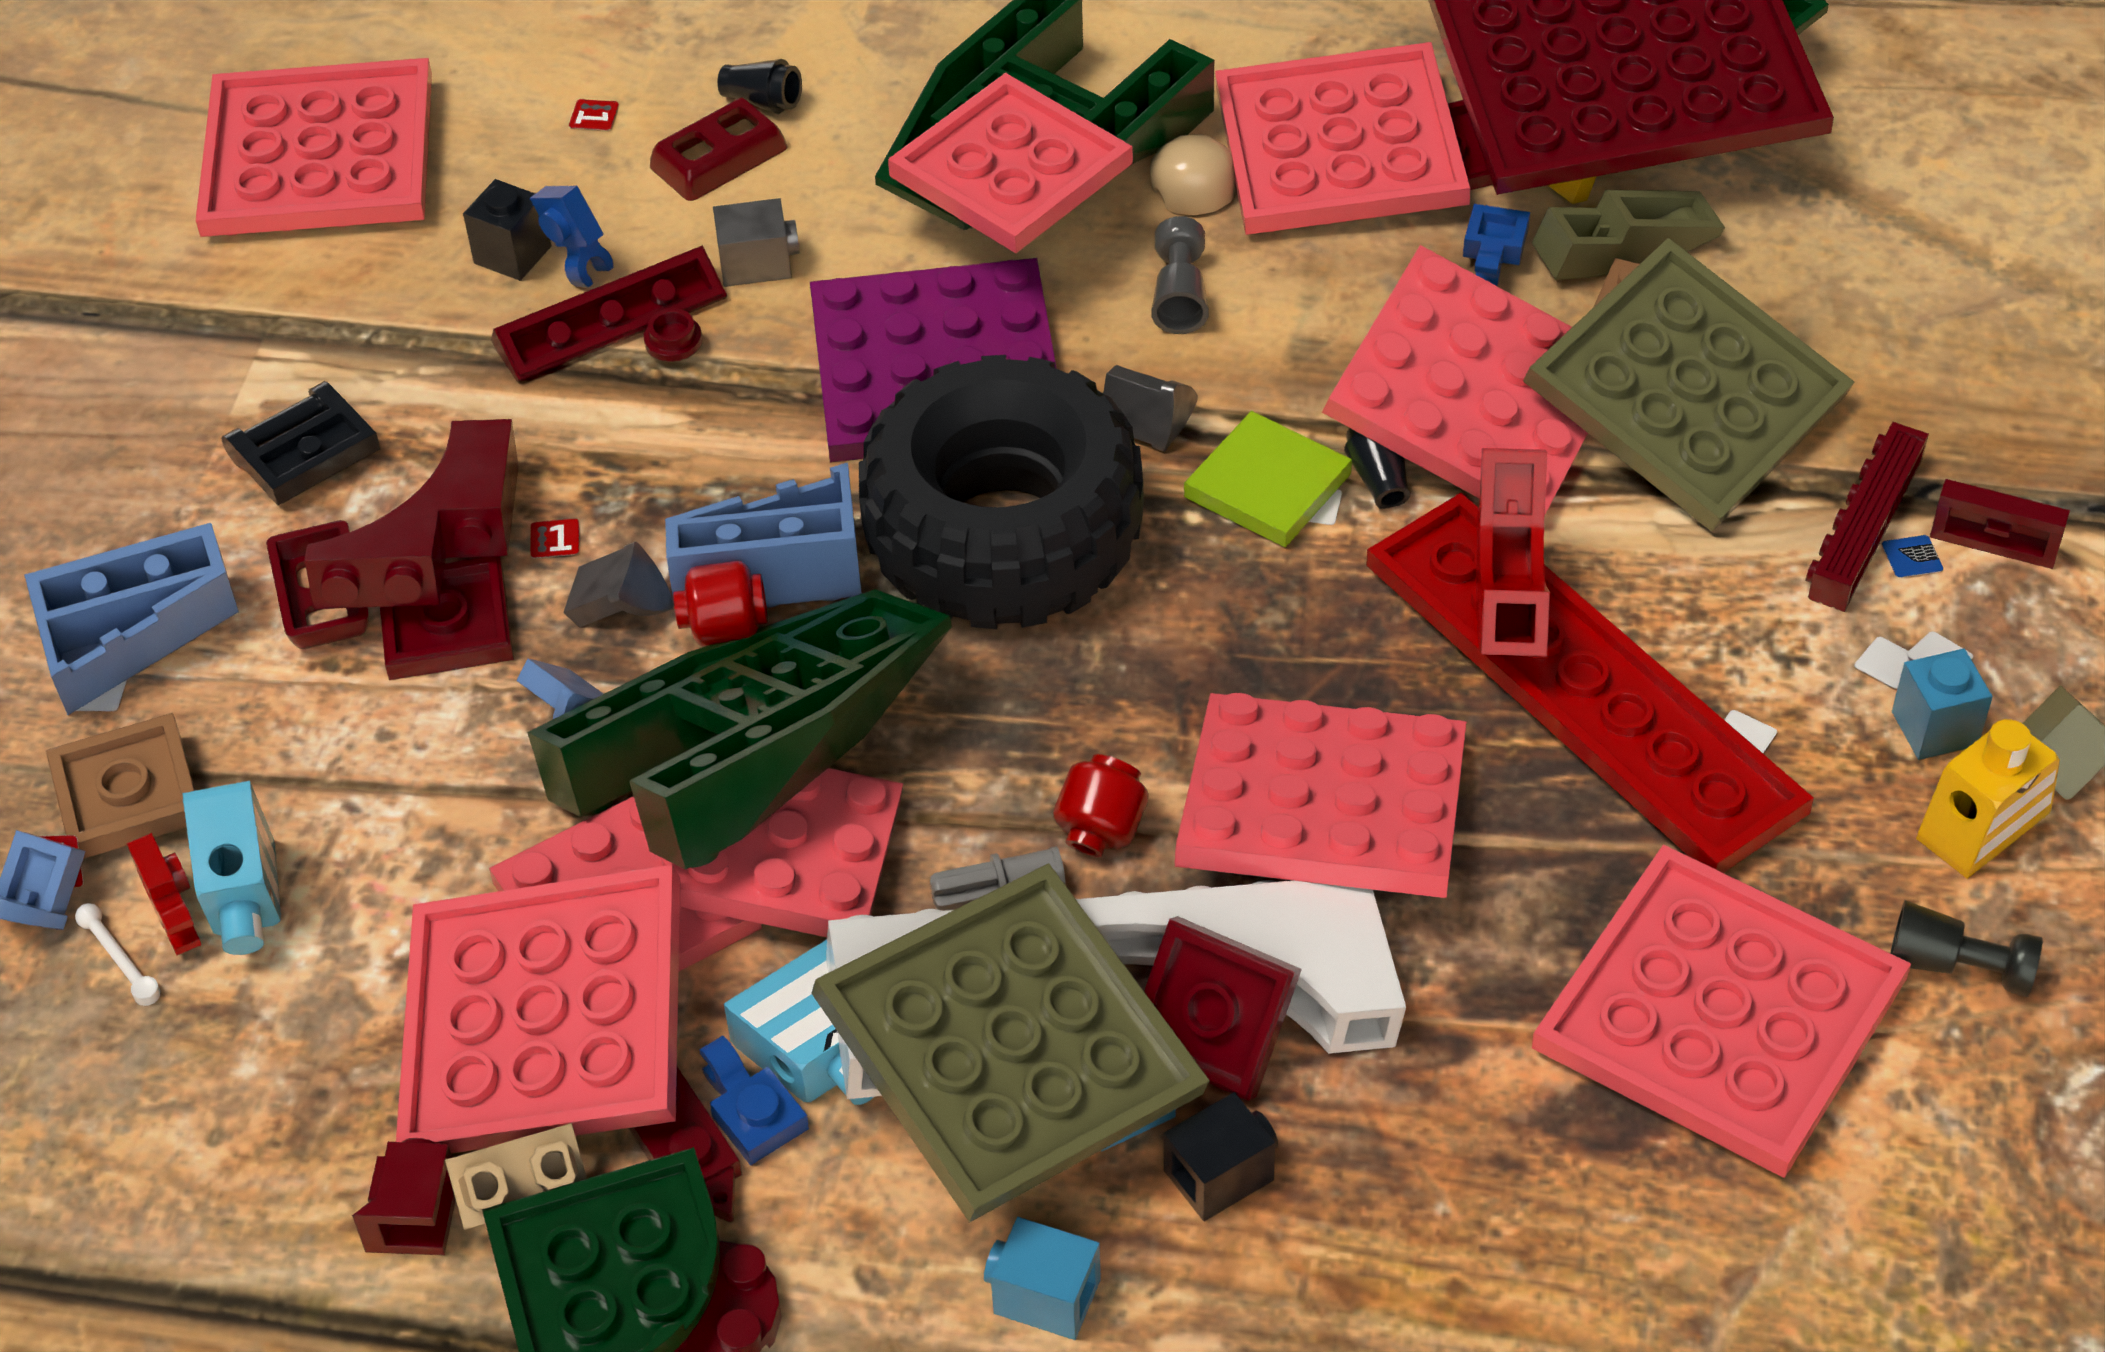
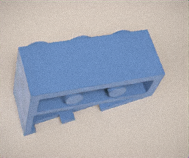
M848 462L831 467V478L799 488L794 479L776 484L777 494L743 505L741 498L737 496L666 518V558L672 595L674 591L685 590V577L691 568L731 561H742L749 567L752 575H762L767 608L781 604L809 601H834L862 594Z
M211 523L24 575L50 675L67 715L239 612Z

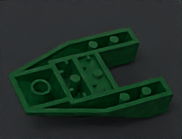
M1012 0L936 65L877 171L875 185L963 230L972 229V226L889 176L888 159L1004 73L1011 75L1130 144L1133 150L1134 164L1156 153L1161 146L1181 135H1188L1214 111L1215 60L1169 39L1103 98L1055 75L1058 70L1083 50L1082 0Z
M874 589L758 628L757 632L751 637L711 644L687 652L527 732L547 799L582 817L595 815L609 809L615 799L632 791L649 851L685 870L706 865L715 860L721 850L742 840L865 738L952 628L950 616Z

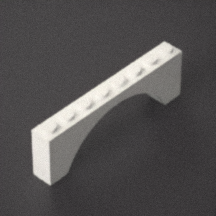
M1262 880L1248 885L1213 888L1194 886L1186 890L1155 893L1132 891L1118 896L1076 899L1123 964L1153 965L1169 919L1179 916L1301 968L1302 971L1286 1015L1310 1033L1328 1054L1393 1048L1396 1046L1406 1011V1004L1374 892L1371 889L1295 880L1283 882ZM925 909L910 914L875 917L871 915H856L847 919L828 920L826 950L828 973L953 910ZM837 1031L847 1099L882 1096Z

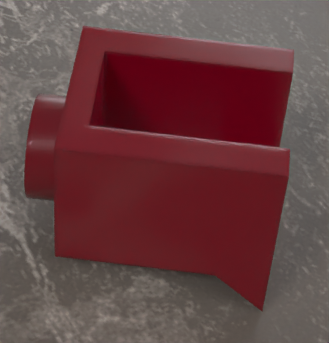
M409 1138L403 1142L388 1141L385 1156H377L368 1196L369 1203L352 1215L365 1252L445 1256L456 1201L445 1163L446 1159L452 1158L448 1144L435 1143L424 1138Z

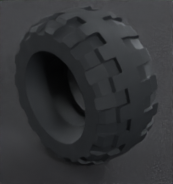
M1006 355L981 356V361L960 364L959 361H955L935 368L932 377L922 382L915 379L895 394V401L887 408L881 410L876 422L873 423L864 440L863 461L859 462V502L861 520L870 554L877 555L881 573L906 599L914 600L917 598V603L949 615L950 620L953 617L970 620L971 627L997 629L998 624L1021 623V627L1024 628L1047 623V616L1062 610L1066 614H1071L1090 603L1091 596L1098 593V588L1104 589L1111 584L1130 559L1132 541L1139 539L1143 517L1144 487L1140 446H1136L1134 443L1133 427L1113 399L1097 390L1094 381L1074 370H1071L1069 373L1056 369L1055 362L1034 357H1029L1028 361L1007 359ZM1005 490L1025 492L1040 498L1029 503L1008 507H982L963 503L980 494Z

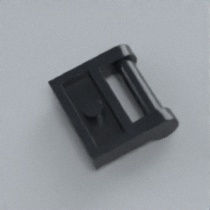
M323 381L310 388L308 397L245 431L236 428L221 437L223 446L234 464L238 467H243L277 505L288 501L380 450L377 433L327 381Z

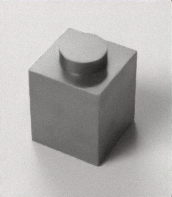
M781 198L713 206L724 287L791 278L789 255L800 254L796 222L795 220L784 221Z

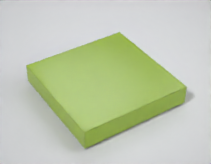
M1250 411L1184 482V497L1286 548L1351 475L1352 459L1260 414Z

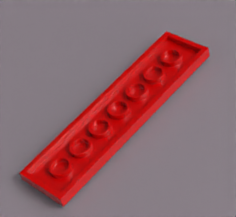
M1457 494L1367 549L1366 566L1689 857L1725 873L1811 813L1814 800L1811 794L1545 564V582L1550 591L1547 656L1481 654L1478 644L1476 614V551L1479 507L1464 494Z

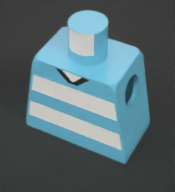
M250 781L182 793L194 887L201 908L213 933L221 935L222 948L226 953L245 955L256 952L264 945L262 928L278 924L281 921L275 842Z
M827 940L724 1003L729 1037L732 1044L762 1069L769 1067L784 1087L803 1102H812L835 1086H838L846 1095L837 1030L811 994L815 979L828 973L826 962ZM874 1097L856 1098L849 1100L854 1105H861L870 1101Z

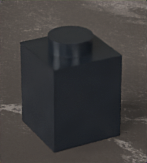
M494 179L465 210L463 216L474 264L521 281L552 247L551 240L544 234L539 225V215L530 200L536 193Z
M1233 1092L1163 1133L1164 1172L1200 1218L1206 1221L1274 1181L1275 1149L1278 1147V1139L1268 1119L1257 1110L1251 1113L1237 1094Z

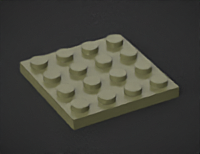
M1667 238L1530 366L1523 380L1524 383L1712 532L1837 406L1855 383L1670 238Z
M1049 863L815 979L811 992L969 1223L1201 1096L1210 1081Z

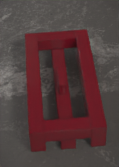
M1945 479L1930 538L2053 569L2070 510Z

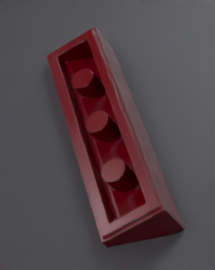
M702 245L493 329L491 341L516 381L521 382L644 332L648 327L650 318L661 310L677 308L691 313L725 299L727 294Z

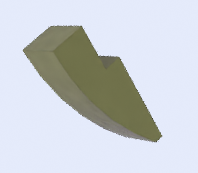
M1605 190L1597 208L1548 207L1532 244L1555 280L1590 278L1608 275L1615 258L1633 263H1642L1667 238H1670L1686 252L1720 237L1725 226L1700 191Z

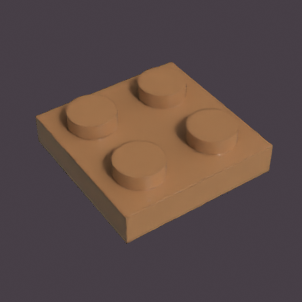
M173 713L46 750L65 834L77 837L79 849L86 851L83 859L127 846L126 843L150 833L154 837L187 828L182 793L196 790Z

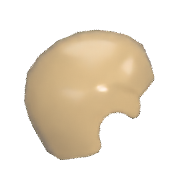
M1181 135L1161 146L1151 160L1150 175L1152 188L1155 193H1161L1168 211L1195 216L1215 212L1232 202L1236 193L1233 158L1225 145L1208 135Z

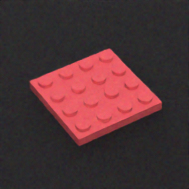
M1431 42L1215 71L1216 90L1228 150L1233 158L1235 185L1245 235L1470 205V186Z
M429 58L212 74L195 220L200 237L425 220L432 71Z
M1422 245L1418 247L1322 411L1323 414L1479 499L1482 448L1546 450L1545 514L1588 434L1523 382L1529 367L1572 327Z
M1210 693L1176 841L1175 867L1446 898L1467 721L1451 720L1436 714L1415 716L1388 713L1372 707L1351 709L1324 706L1308 700L1288 702L1260 699L1244 693H1231L1228 695Z
M1663 844L1535 1030L1532 1049L1785 1178L1907 980L1911 963Z
M671 864L413 904L396 1142H403L409 1138H424L435 1143L448 1144L452 1154L488 1148L572 1123L575 1136L675 1122L681 878L674 866Z

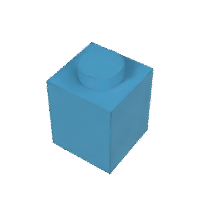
M1964 648L1904 662L1892 714L1917 759L1920 760L1966 749L1981 738L1993 696Z
M1017 1216L1007 1241L996 1240L992 1246L984 1270V1281L991 1284L993 1313L1076 1340L1101 1281L1100 1243Z

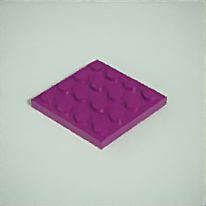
M1037 258L810 282L830 463L863 459L864 440L873 423L876 422L881 410L895 401V394L911 381L918 379L922 382L932 377L935 368L955 361H959L960 364L981 361V356L1006 355V358L1011 360L1028 361L1029 357L1055 362Z

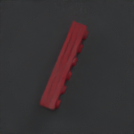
M1892 421L1886 435H1878L1872 450L1873 460L1866 458L1861 468L1859 480L1862 481L1860 485L1853 483L1846 499V505H1849L1846 510L1839 509L1832 528L1835 531L1834 534H1826L1819 551V556H1822L1820 561L1813 560L1808 569L1805 581L1811 583L1808 595L1809 600L1817 603L1821 602L1823 605L1831 608L1835 607V609L1843 612L1846 611L1923 460L1929 433Z

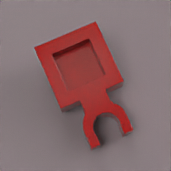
M152 833L126 843L141 882L163 929H165L176 956L201 946V941L193 926V920L180 896V893L191 889L176 853L174 852L163 857Z

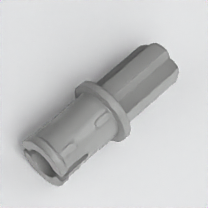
M1054 846L1047 850L1000 859L999 855L995 853L990 854V862L934 873L930 877L933 902L938 910L957 909L1048 863L1063 883L1066 884L1059 849L1057 846Z

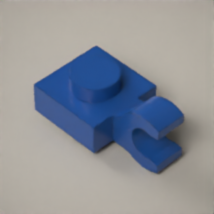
M577 185L545 186L530 198L539 215L538 222L544 234L555 243L556 247L567 248L565 273L573 286L590 287L593 284L586 269L589 259L596 271H610L614 268L611 255L598 242V239L604 233Z
M1480 204L1473 205L1464 239L1463 257L1476 259L1474 271L1477 276L1498 287L1502 263L1520 265L1529 229L1530 212Z
M723 1035L699 1049L700 1055L708 1063L707 1066L702 1068L703 1074L713 1088L721 1095L710 1102L712 1117L750 1166L809 1129L807 1114L769 1067L750 1077L738 1053Z

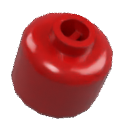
M742 561L695 566L687 572L685 590L673 592L678 629L690 628L693 639L702 647L751 637L757 632L759 625L768 624L762 575H752L749 567Z
M1095 754L1092 756L1091 761H1082L1072 765L1053 812L1056 824L1068 833L1065 843L1074 850L1093 857H1102L1105 848L1119 850L1130 846L1149 797L1147 788L1139 781L1141 772L1120 759L1103 754Z

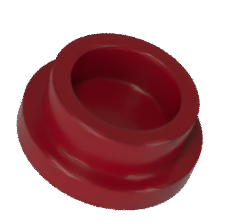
M677 308L664 309L655 313L650 318L648 327L644 332V344L647 352L658 360L667 362L681 361L689 358L699 350L702 344V332L699 324L687 311Z

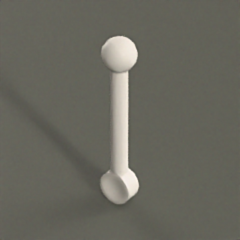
M91 903L81 905L75 914L77 924L83 929H90L131 982V993L135 1002L142 1006L154 1004L159 999L161 993L157 981L153 977L143 976L101 922V909Z

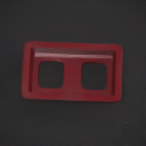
M741 97L659 141L652 150L650 169L685 200L694 201L785 151L787 144L778 126L746 99ZM743 119L748 120L755 126L741 135H732L725 130ZM703 141L713 149L695 160H688L681 155L682 152Z
M338 520L274 535L268 538L266 542L284 631L288 639L300 649H308L363 635L368 627L369 613L367 607L346 608L347 617L308 626L307 616L313 611L322 609L313 608L310 587L303 588L299 586L297 573L300 569L305 568L304 559L307 545L349 533L350 530L346 521Z

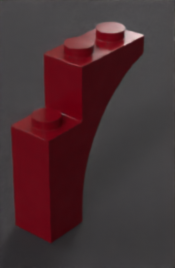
M512 419L452 421L447 447L439 465L431 477L408 500L390 513L359 529L332 539L308 544L304 562L313 608L335 609L439 605L446 558L508 556L519 468Z

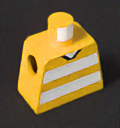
M2012 719L1997 721L1992 725L1990 731L1952 759L1944 768L1916 839L1968 879L2050 814L2060 762L2059 757L2052 749L2034 737L2021 722ZM1977 808L1976 817L1974 819L1968 818L1969 813Z

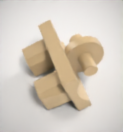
M572 1123L445 1160L464 1230L486 1224L482 1212L483 1209L587 1179Z

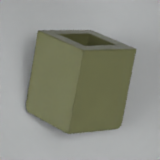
M2061 685L2022 723L2034 737L2052 749L2059 757L2060 762L2055 791L2063 798H2073L2105 766V725Z

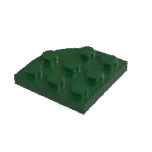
M694 1147L482 1210L519 1352H674L691 1334L710 1303L719 1273L720 1244L713 1207Z

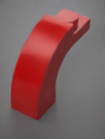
M1482 448L1476 551V614L1478 644L1481 654L1547 656L1550 591L1546 586L1544 572L1547 451L1543 449Z

